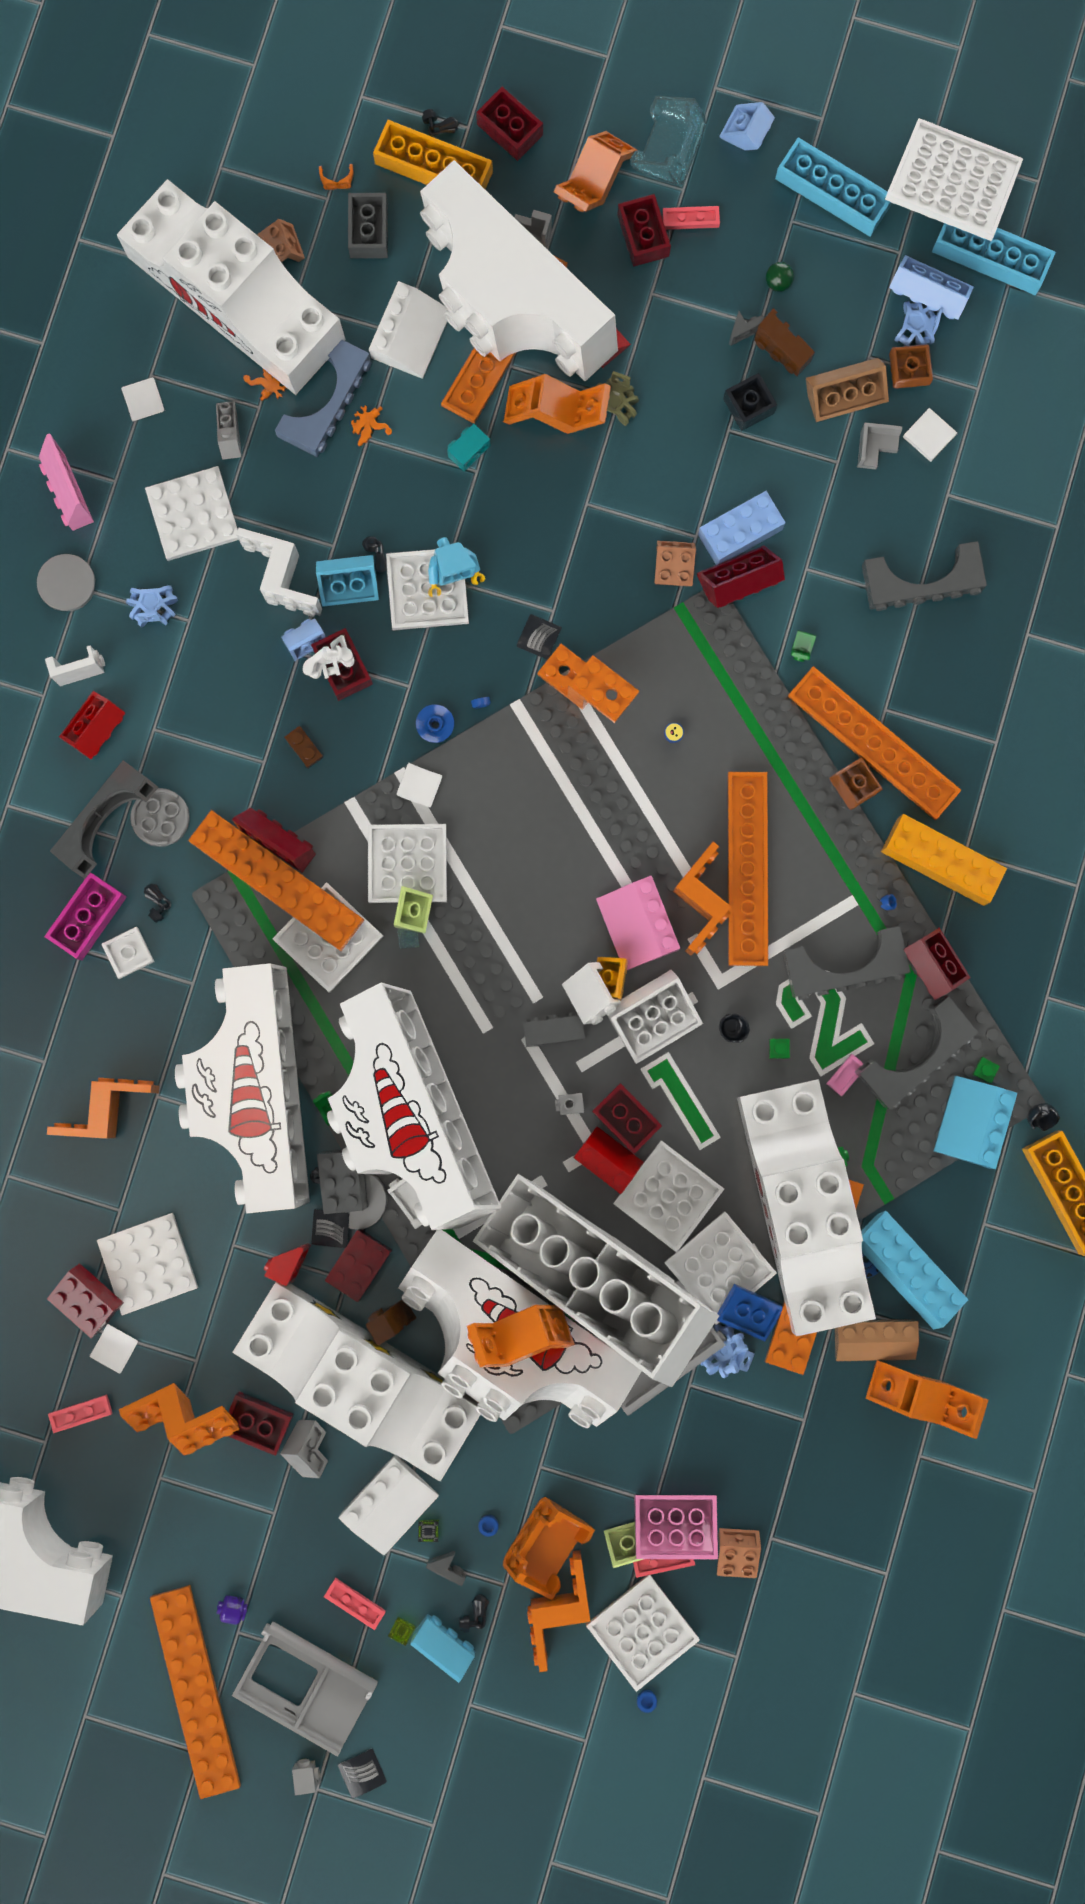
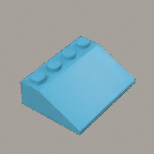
M955 1076L933 1151L989 1169H996L1017 1093Z

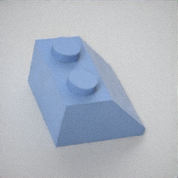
M763 102L736 105L720 134V138L743 150L758 149L771 128L775 117Z
M314 618L303 621L301 626L296 629L291 628L287 630L281 638L294 661L313 652L311 644L325 638V634Z

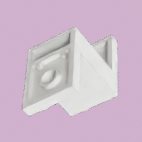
M238 528L236 535L246 551H259L264 556L270 557L260 586V591L265 600H267V603L274 606L281 604L291 611L298 609L308 616H320L322 607L317 597L289 590L299 558L295 544Z

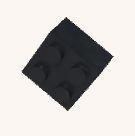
M759 373L726 389L723 397L741 431L775 414L777 408L774 398Z

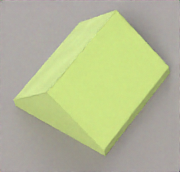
M401 886L394 926L400 929L426 933L433 895Z
M635 1522L604 1530L613 1568L643 1560L636 1559Z

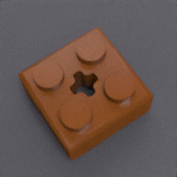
M928 344L893 347L889 356L893 388L927 386L931 384L933 374Z
M862 758L829 778L850 810L882 790L881 785Z

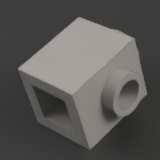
M582 1093L558 1095L559 1099L555 1100L556 1111H560V1115L584 1113Z
M301 1759L297 1761L292 1769L295 1795L315 1793L318 1786L317 1781L320 1780L319 1767H316L315 1760Z

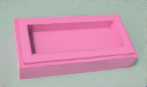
M850 1054L826 1084L842 1097L858 1078L855 1071L864 1063L853 1054Z

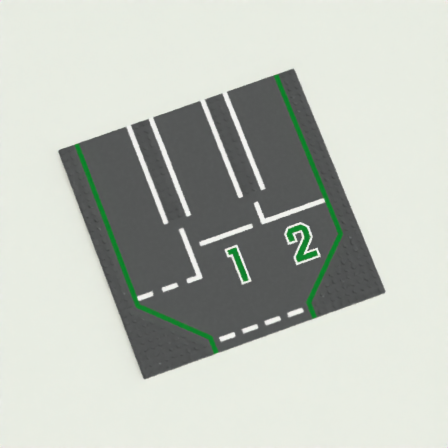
M704 590L594 654L597 659L639 690V694L615 723L589 703L582 710L550 684L545 683L410 763L442 775L431 807L397 796L398 788L407 767L405 766L294 832L298 835V840L301 842L306 840L313 845L312 849L316 855L303 873L293 866L291 867L320 888L327 882L384 936L330 993L273 940L276 934L293 918L286 911L230 871L192 893L193 899L234 967L269 963L287 967L297 1075L312 1100L327 1091H330L333 1095L338 1092L347 1081L353 1067L355 1041L354 1038L348 1039L340 1027L339 1018L344 1016L340 1003L379 983L410 990L498 1201L501 1200L517 1174L539 1185L576 1213L621 1241L675 1280L674 1283L678 1281V1278L664 1262L676 1252L613 1203L620 1193L573 1158L596 1126L629 1150L592 1112L620 1083L662 1125L634 1155L645 1162L658 1143L663 1141L724 1188L723 1192L681 1248L725 1211L776 1272L777 1267L739 1110L738 1097L819 1079L836 1146H843V1149L847 1150L849 1155L848 1166H845L848 1179L864 1184L856 1208L858 1221L958 1160L933 1150L954 1077L959 1076L989 1084L972 1075L980 1057H984L1000 1066L992 1083L989 1085L1017 1093L1007 1129L1027 1118L1030 1109L1035 1105L1045 1103L969 979L945 994V996H949L978 1033L974 1036L975 1038L971 1043L964 1044L960 1048V1052L956 1056L949 1057L941 1069L933 1071L930 1074L931 1077L926 1082L917 1085L914 1093L901 1099L899 1106L890 1110L884 1108L859 1077L842 1097L826 1084L850 1054H853L862 1063L869 1059L874 1060L887 1070H901L919 1062L929 1051L934 1040L935 1023L928 1007L936 1000L928 992L926 985L918 976L915 967L909 959L908 963L911 972L905 974L906 978L894 980V977L886 978L887 982L875 984V981L867 982L868 986L856 988L855 985L848 986L849 990L837 992L836 989L829 990L827 995L818 996L817 993L810 994L808 999L798 1000V997H792L782 952L805 947V951L811 961L821 969L831 973L846 974L858 971L869 963L876 952L878 945L877 932L880 930L900 926L906 948L937 928L893 858L881 852L884 844L860 805L850 810L829 778L837 773L838 770L796 703L788 697V690L734 604L731 602L724 607L717 608L708 600ZM567 670L561 675H568L570 670ZM610 690L606 693V697L609 700H614L617 698V693ZM670 723H678L683 727L684 735L677 743L667 741L664 736L665 728ZM728 772H767L768 966H728V918L722 925L720 923L716 925L719 929L710 940L706 937L704 940L706 945L698 954L693 953L690 956L685 952L709 921L673 891L712 842L719 846L717 849L719 854L710 865L708 863L705 864L704 867L707 869L698 880L728 903ZM446 824L447 902L431 903L426 933L400 929L394 926L398 903H368V825ZM652 875L679 943L680 950L627 970L622 998L672 970L679 977L703 1024L637 1064L634 1062L607 1014L596 1025L592 1023L583 1024L585 1035L583 1040L526 1047L523 1023L527 1022L528 1018L538 1017L540 1021L546 1020V1016L558 1015V1018L566 1017V1013L577 1012L562 986L566 980L587 963L597 962V957L619 958L596 899ZM893 894L896 898L897 906L894 910H884L880 906L882 905L880 899L885 895ZM737 1013L748 1021L750 1032L743 1042H728L720 1035V1020L726 1014ZM769 1039H790V1058L769 1059ZM582 1093L584 1113L560 1115V1111H556L555 1100L559 1099L558 1095ZM328 1126L342 1150L346 1148L342 1133L337 1134L331 1126ZM394 1173L373 1174L382 1181L386 1191L390 1189L389 1184L397 1178L399 1180L403 1179ZM387 1191L388 1202L382 1219L412 1267L437 1230H431L430 1225H421L415 1229ZM491 1214L462 1228L441 1229L547 1304L555 1305L473 1242ZM576 1321V1323H577L580 1327H582L583 1329H585L586 1331H588L590 1334H592L593 1336H595L596 1338H598L596 1335H594L592 1332H590L588 1329H586L584 1326H582L579 1322ZM553 1400L531 1401L521 1405L505 1421L501 1420L507 1431L513 1434L562 1403Z

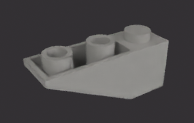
M235 401L217 403V437L222 460L241 457Z

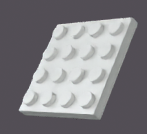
M218 466L145 488L167 561L239 540L236 535L238 528Z
M435 550L386 554L392 630L469 624L465 579L442 586L438 583L437 587L441 589V595L437 596L435 588L432 590L433 596L430 597L428 595V589L431 587V584H429L428 568Z
M446 824L368 825V903H398L401 886L433 895L432 903L447 902Z
M326 882L321 889L364 919V922L342 951L338 950L294 917L276 934L273 940L330 993L384 936Z
M660 1141L613 1204L675 1252H678L723 1192L724 1188L663 1141Z
M725 1211L664 1262L688 1292L716 1314L734 1284L755 1292L777 1274Z
M173 1213L97 1240L114 1294L124 1302L119 1308L121 1315L198 1288Z
M651 1575L643 1577L586 1624V1627L636 1692L700 1640Z

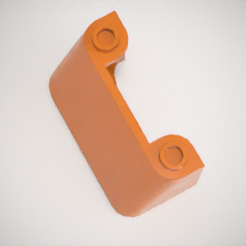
M543 1497L535 1506L506 1553L503 1566L515 1582L553 1600L561 1587L560 1579L557 1576L558 1572L576 1543L585 1544L590 1541L595 1529L554 1501Z

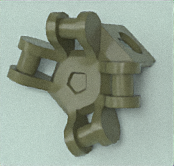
M613 371L611 378L607 379L606 384L611 386L607 411L616 414L619 421L626 426L629 423V419L637 415L632 405L638 403L639 399L633 393V386H630L631 378ZM623 407H624L625 410H626V413H625V414H623V413L621 412V409H622Z

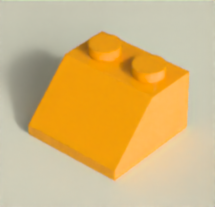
M597 957V962H600L603 967L598 973L613 999H620L622 1001L628 964L627 959Z

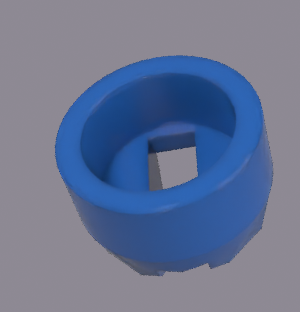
M893 894L885 895L880 899V902H882L880 906L884 910H894L897 906V901Z

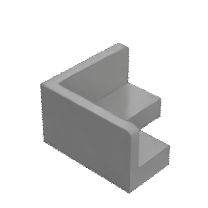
M533 210L531 218L515 214L514 218L547 249L552 233V215Z
M864 423L860 433L857 468L877 469L879 451L897 453L902 426Z
M298 1420L280 1454L302 1477H321L328 1460L321 1454L318 1448L326 1431L316 1420Z

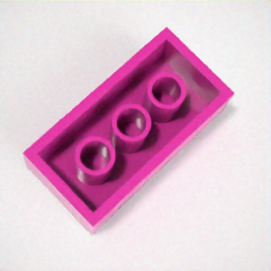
M90 872L44 937L74 958L82 961L127 896Z

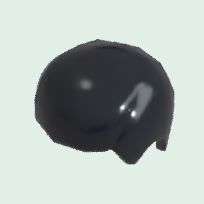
M730 1013L720 1020L719 1031L726 1041L741 1043L748 1037L750 1027L745 1017L737 1013Z
M1048 1103L1035 1105L1030 1109L1027 1116L1030 1126L1033 1129H1036V1126L1042 1131L1054 1127L1060 1120L1057 1110Z

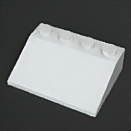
M398 281L369 347L371 358L423 379L448 322L444 316L448 309L417 288Z
M672 970L622 998L621 1003L616 1006L617 1009L607 1014L636 1064L703 1024L679 977Z
M394 1455L341 1512L339 1519L353 1533L382 1555H385L437 1499L439 1494L399 1456Z

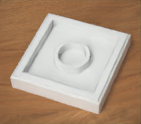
M929 408L904 434L903 438L931 462L957 435V432Z
M134 927L102 943L118 979L155 962L138 927Z

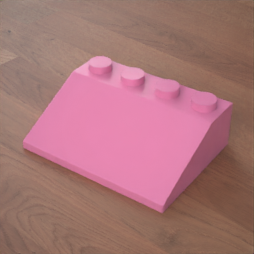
M47 434L39 455L41 460L39 467L43 475L47 474L49 480L46 483L51 492L54 491L56 498L53 499L57 508L63 512V515H61L65 526L69 525L72 531L94 521L64 452L52 435Z
M652 875L596 899L618 957L625 958L628 961L627 970L680 950L679 943Z
M634 1495L636 1559H718L716 1495Z

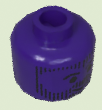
M226 1595L223 1602H218L216 1614H220L219 1619L221 1622L238 1625L240 1621L245 1619L247 1604H244V1599L241 1597Z

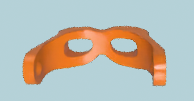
M350 164L349 174L338 182L324 177L322 166H319V175L323 188L325 190L351 188L354 175L353 164Z

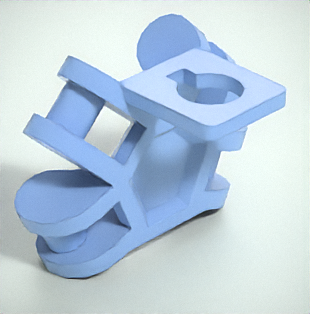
M904 302L903 309L906 316L903 327L896 336L895 341H900L904 346H910L914 338L916 345H931L934 343V334L940 322L942 309H939L937 315H935L929 308L923 309L921 302ZM906 330L912 333L909 338L904 335ZM924 331L925 337H922L920 333Z
M167 585L156 589L141 590L131 588L130 599L126 600V604L134 608L130 612L129 617L132 620L138 621L140 627H144L148 622L160 621L166 626L168 619L176 615L167 606L178 601L177 597L172 593V586ZM161 607L165 610L162 615L157 613Z
M715 1324L714 1329L716 1332L720 1330L727 1337V1340L724 1341L726 1346L700 1365L707 1368L706 1372L709 1375L719 1370L722 1378L728 1377L729 1373H738L739 1370L747 1372L755 1354L748 1351V1346L743 1342V1333L734 1335L733 1327ZM748 1357V1360L744 1365V1359ZM715 1358L718 1362L712 1363L711 1361Z

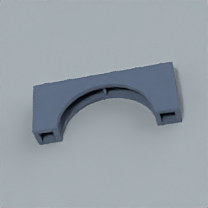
M341 340L328 354V361L337 372V384L335 392L327 405L315 414L306 417H291L284 414L275 429L277 437L318 457L319 453L325 451L327 446L326 440L329 436H333L337 420L341 421L343 418L346 404L352 402L354 397L353 391L355 388L360 387L364 371L368 372L372 364L368 352L344 340Z

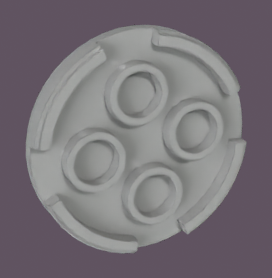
M61 554L52 557L41 567L37 577V588L41 598L51 608L71 612L84 607L91 600L96 579L93 570L82 558L71 554Z
M158 788L147 802L136 800L131 810V825L135 833L141 840L152 846L163 847L174 844L184 836L190 822L187 804L177 793L168 789Z
M365 1174L368 1207L363 1211L348 1212V1228L350 1229L368 1228L377 1223L385 1212L388 1202L387 1191L382 1181L373 1174Z

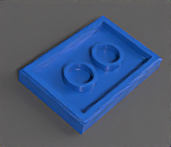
M734 1284L717 1313L719 1315L717 1321L766 1341L782 1312L783 1305Z

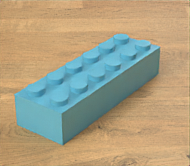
M799 137L777 170L776 180L869 237L872 236L892 203L885 200L888 191Z
M946 223L943 224L932 250V253L1033 295H1036L1042 286L1056 253L1053 250L1000 228L996 229L992 241Z
M887 1211L877 1214L861 1230L863 1238L862 1253L933 1330L943 1328L968 1301L965 1295Z

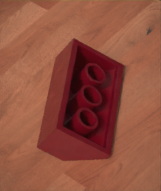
M765 546L697 573V577L708 600L717 608L724 607L728 603L741 600L745 596L758 593L764 588L775 586L785 580L782 559Z
M249 808L232 819L240 831L301 873H303L316 855L312 849L313 845L306 840H303V842L298 840V835L291 830L285 831L282 829L283 826L278 821L267 819V815L260 809L255 811Z

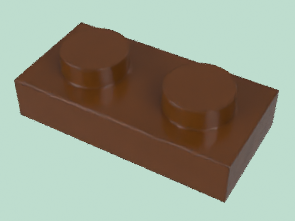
M300 726L284 737L307 768H310L323 758L322 754Z

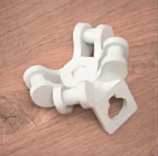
M340 635L330 644L331 649L328 646L323 647L306 660L303 665L304 674L317 679L320 677L323 669L325 679L333 674L341 675L338 667L339 662L346 667L353 666L355 660L351 650L347 648L344 636ZM333 663V667H326V664Z

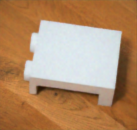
M87 646L88 658L61 665L53 657L45 659L50 677L59 686L104 673L103 666H105L103 656L99 655L98 651L94 650L91 646Z
M600 962L587 963L562 984L583 1024L592 1023L596 1025L603 1020V1016L614 1012L617 1009L616 1006L621 1003L620 999L612 998L598 972L603 969Z
M397 1178L389 1184L390 1189L387 1191L408 1217L413 1227L417 1229L422 1225L415 1212V1204L420 1202L415 1189L406 1180H399Z

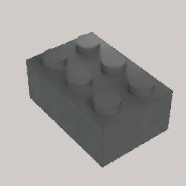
M348 193V250L350 258H388V201L386 193Z
M342 1150L323 1151L317 1154L324 1214L363 1211L366 1209L368 1201L365 1174H358L356 1170L352 1171L348 1168L343 1159Z

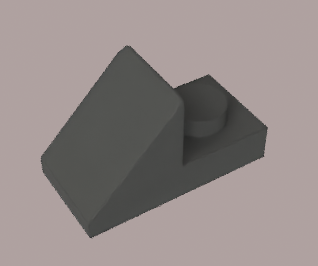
M738 311L729 341L730 345L732 346L756 334L764 316H754L746 323L740 311Z
M455 1551L428 1560L427 1569L460 1586L463 1585L466 1579V1574L463 1573L464 1570L456 1565L450 1566Z

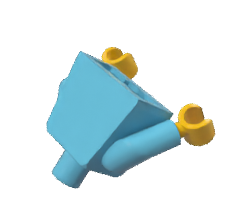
M446 537L437 541L439 548L435 549L428 568L429 584H431V587L428 589L430 597L433 596L432 590L434 588L437 590V596L441 595V589L437 587L438 583L442 586L470 577L474 585H478L477 577H479L480 582L485 581V576L479 573L480 566L477 556L473 552L464 548L459 542L450 544Z

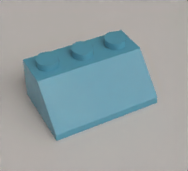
M373 555L316 561V576L322 607L379 600Z
M427 1614L413 1632L410 1645L459 1683L475 1657L473 1645L466 1640L463 1642L459 1639L458 1634L453 1629L445 1628L442 1625V1621L435 1615L431 1617Z

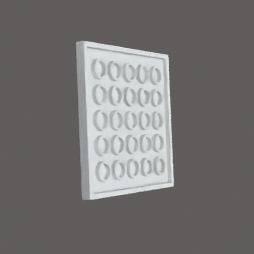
M919 118L885 200L992 241L1023 158Z

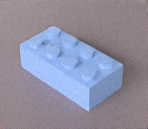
M905 255L889 288L893 289L892 291L898 295L904 294L910 297V300L915 303L921 302L927 305V308L932 311L942 309V313L947 318L958 320L974 287Z
M764 491L701 526L698 536L714 563L718 565L783 530L785 521L767 491Z

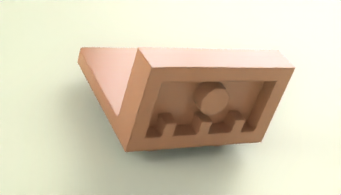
M278 219L257 234L274 249L281 262L287 258L300 262L305 258L293 224Z
M657 541L655 584L692 586L696 554L695 543Z
M719 1528L720 1549L717 1576L757 1578L761 1552L759 1531Z

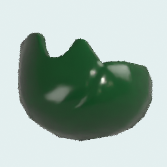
M785 262L772 264L766 273L768 287L777 292L785 291L791 287L794 281L792 267Z

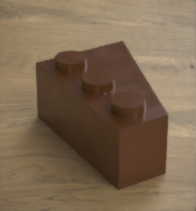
M773 308L759 324L754 341L760 349H765L773 360L782 363L789 373H794L798 377L812 361L815 352L799 335L795 337L788 329L790 325L787 322L783 324L776 316L778 312Z
M400 1300L384 1311L380 1308L368 1317L369 1321L366 1323V1327L379 1346L404 1329L405 1325H409L417 1317L411 1307L403 1300Z

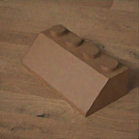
M879 358L806 378L807 394L816 422L889 402L886 365Z
M914 1319L868 1320L835 1328L836 1361L916 1360L919 1329L918 1321Z

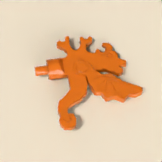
M264 369V378L259 377L250 380L248 375L243 377L244 381L251 386L261 385L264 387V390L261 392V401L265 398L268 399L273 392L276 393V398L279 399V396L282 397V394L278 390L285 392L284 389H286L285 386H279L280 382L274 377L272 379V375Z
M366 405L360 407L364 413L360 414L357 411L354 415L355 417L359 416L360 419L356 420V423H354V420L351 421L353 433L359 435L361 432L358 446H362L363 443H367L368 439L372 438L371 434L373 432L371 427L374 430L386 429L385 433L387 435L392 434L391 428L386 423H377L375 420L380 415L379 412L383 410L381 406L378 409H372L368 413Z

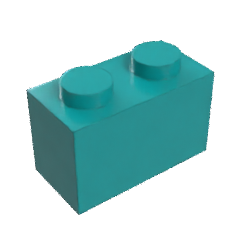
M475 424L471 427H466L462 431L461 437L457 441L453 440L448 445V457L465 472L491 446L490 438Z

